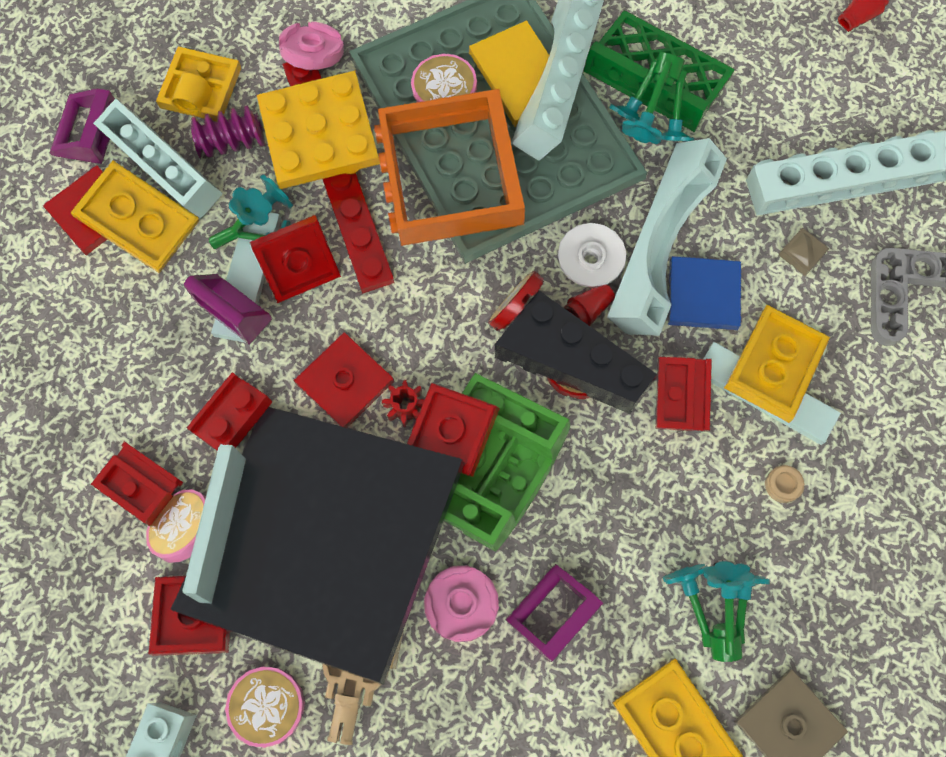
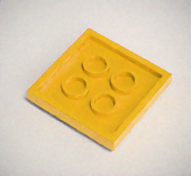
M355 70L257 95L274 172L280 189L380 164Z

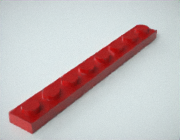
M288 62L282 64L289 86L321 79L319 70H306L294 67ZM344 173L322 179L362 294L395 283L356 173Z

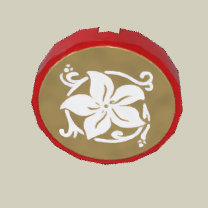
M535 270L529 273L501 303L488 324L496 331L505 329L521 313L529 298L536 295L543 285L544 278Z

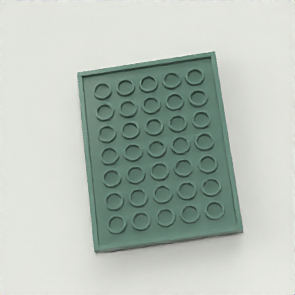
M466 0L350 50L349 53L355 68L379 109L416 103L411 87L413 71L420 62L430 56L439 54L457 55L468 61L475 70L477 92L491 90L490 86L469 54L470 45L527 20L550 55L554 40V28L536 0ZM583 72L562 142L540 161L511 144L525 206L524 225L451 237V240L466 264L646 179L647 171ZM504 111L510 141L512 142L516 127H514ZM488 119L393 135L438 216L506 205Z

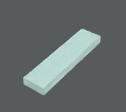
M270 212L268 214L269 220L265 225L259 226L253 223L249 226L246 225L243 231L266 235L267 232H275L280 226V214ZM238 238L226 281L258 305L265 275L249 243L253 240ZM215 319L211 331L214 337L245 342Z
M715 342L712 343L703 358L704 360L712 359V384L820 445L826 442L841 414L839 411L805 393L794 419L788 423L724 389L740 356Z
M220 444L218 447L182 590L184 594L199 603L212 604L246 458L233 445Z

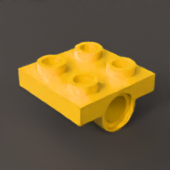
M178 46L156 99L159 108L203 119L205 114H209L211 119L217 122L218 111H222L223 114L226 111L242 68L239 60Z

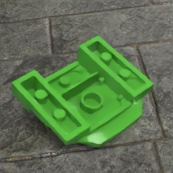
M475 373L462 394L499 407L500 410L474 476L471 477L461 473L444 521L461 530L466 536L496 552L517 526L544 483L568 435L570 421Z

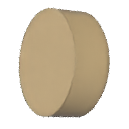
M782 465L774 468L768 473L765 480L767 493L772 499L780 503L792 502L799 498L804 491L805 484L801 473L791 466Z

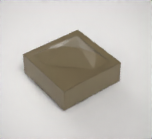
M801 228L781 250L779 256L806 276L829 248L804 228Z

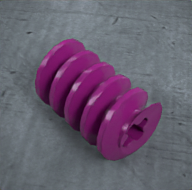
M248 105L244 106L242 117L239 116L235 108H232L231 116L228 120L222 111H218L217 122H213L209 114H205L204 125H200L196 117H191V134L200 160L202 150L208 158L214 157L215 147L221 155L227 154L228 144L234 152L240 151L241 141L247 149H252L254 138L260 146H265L258 112L253 114Z

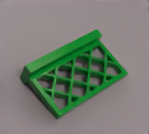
M624 10L599 42L595 41L590 47L583 72L629 97H634L649 69L634 61L647 60L650 67L652 61L656 62L655 59H657L659 52L676 56L685 55L691 58L693 64L683 65L682 70L687 71V73L696 72L699 81L686 83V80L684 81L680 120H683V127L695 133L703 117L719 96L735 69ZM626 23L635 28L638 34L624 35L621 27ZM658 40L664 44L665 49L651 50L649 42ZM641 43L644 51L630 52L627 44ZM620 45L622 53H618L607 46ZM713 70L723 76L721 79L708 80L704 71ZM653 80L641 99L642 104L648 106L656 82ZM675 83L673 87L663 86L654 110L669 119L673 117ZM703 90L706 100L690 91Z

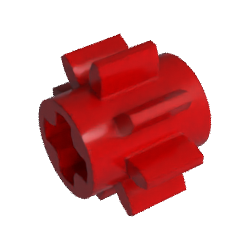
M404 380L402 386L396 389L391 385L388 387L391 394L390 399H383L382 404L385 408H392L387 415L390 422L399 418L403 427H406L408 420L417 419L418 411L421 409L424 399H418L422 394L421 386H417L413 390L411 387H408L407 380ZM403 398H409L410 400L407 409H400L399 404L402 403Z

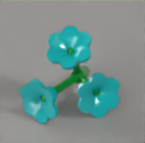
M264 174L260 176L266 187V192L263 195L256 188L248 190L242 187L236 188L232 193L233 198L228 205L230 211L236 214L238 219L234 225L209 237L211 247L218 249L237 238L256 240L265 236L263 234L244 232L243 228L253 223L259 226L265 225L269 220L268 214L272 211V205L275 202H280L291 209L293 204L289 201L288 196L272 179L267 178ZM284 220L280 229L291 225V222Z

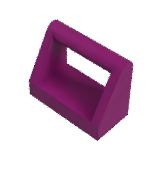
M92 89L69 94L49 152L52 156L102 164L110 138L93 123L114 101L115 98L110 90ZM79 107L90 108L80 141L68 143Z
M218 274L191 275L184 282L185 289L197 305L249 345L272 320L268 312Z
M555 564L505 620L545 659L552 662L602 606L603 602ZM562 581L583 602L547 643L544 644L522 623L554 587Z

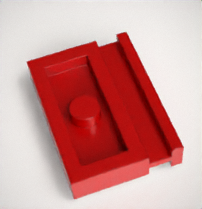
M658 357L655 429L710 431L712 359Z
M232 372L186 428L216 451H218L220 444L233 445L236 448L273 401Z
M124 441L121 445L123 447L117 456H112L91 485L140 521L151 526L172 499V493L178 486L181 487L183 482Z

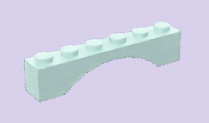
M558 0L551 20L554 26V40L550 56L539 83L519 118L511 142L512 145L538 161L562 142L604 0Z
M710 138L680 142L675 145L607 316L610 321L626 334L660 336L671 307L666 287V269L672 245L690 213L717 186L727 160Z

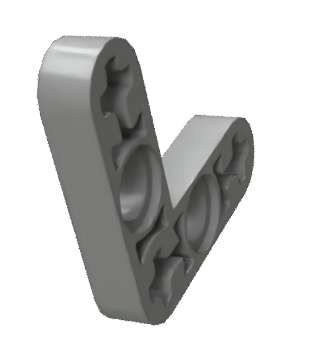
M885 248L875 256L871 263V333L875 341L884 346H893L907 335L908 284L946 288V271L940 276L941 271L946 270V253ZM886 259H890V264L896 266L890 272V280H884L889 275L888 265L882 264ZM921 261L928 264L931 269V275L923 276L919 274L915 269V262ZM887 289L894 292L897 297V303L895 305L885 303L880 295L881 290ZM889 313H895L890 317V327L897 330L892 336H889L888 330L882 329L889 321Z

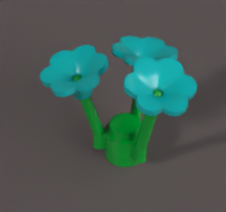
M659 52L656 62H651L648 74L635 96L630 97L626 106L610 105V109L628 119L623 121L622 132L625 135L633 137L642 143L651 142L653 144H659L661 140L694 141V137L682 132L683 120H680L683 85L687 75V71L682 70L685 62L684 59L669 53ZM653 80L656 82L646 112H642L639 117L637 111L643 103L641 99ZM675 81L673 117L669 119L668 131L662 133L660 130L651 127L655 118L653 112L663 86L673 87Z
M728 561L717 562L715 566L709 567L705 564H698L663 576V581L666 584H681L685 596H689L702 633L703 647L711 648L712 659L720 662H733L742 659V644L745 643L744 626L747 600H751L753 586L770 584V579L754 575L750 572L748 565L733 564ZM701 574L707 579V584L710 587L721 588V596L725 598V623L714 625L713 632L709 630L697 595L700 591L696 578ZM734 598H739L736 625H734Z

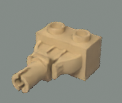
M402 636L389 669H396ZM322 664L323 673L328 682L325 698L335 700V709L327 741L339 742L344 723L340 744L352 745L358 709L362 703L363 690L365 689L362 705L371 706L374 691L382 684Z

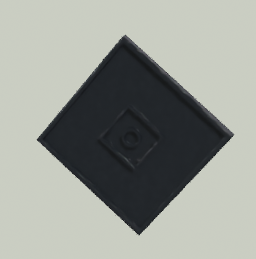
M268 407L256 422L242 453L246 461L212 604L199 603L184 594L182 591L184 579L170 610L383 685L462 473L464 462L460 458Z

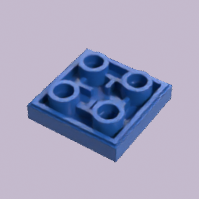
M672 256L669 269V300L671 307L668 312V325L738 330L741 326V261Z

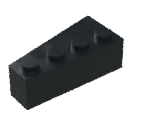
M541 291L536 293L495 343L496 359L506 363L509 361L523 367V370L536 375L538 373L555 380L559 385L586 393L590 398L628 414L632 413L645 396L657 376L654 371Z

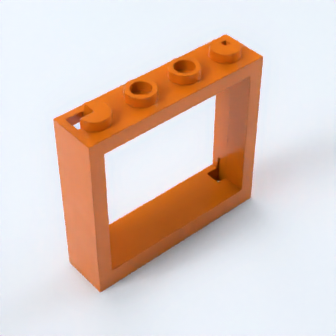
M499 89L378 109L380 124L374 125L377 144L383 143L385 152L378 153L381 172L388 173L390 180L389 182H383L387 203L394 204L395 212L388 213L391 232L392 234L399 233L401 246L524 225L525 206ZM488 119L506 205L408 221L393 135Z

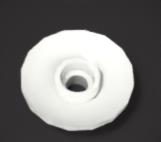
M595 223L577 225L568 231L561 240L558 250L560 268L567 278L580 286L591 288L609 284L617 279L625 267L627 255L624 242L618 234L605 225ZM592 255L597 259V262L594 264L587 263L585 257Z

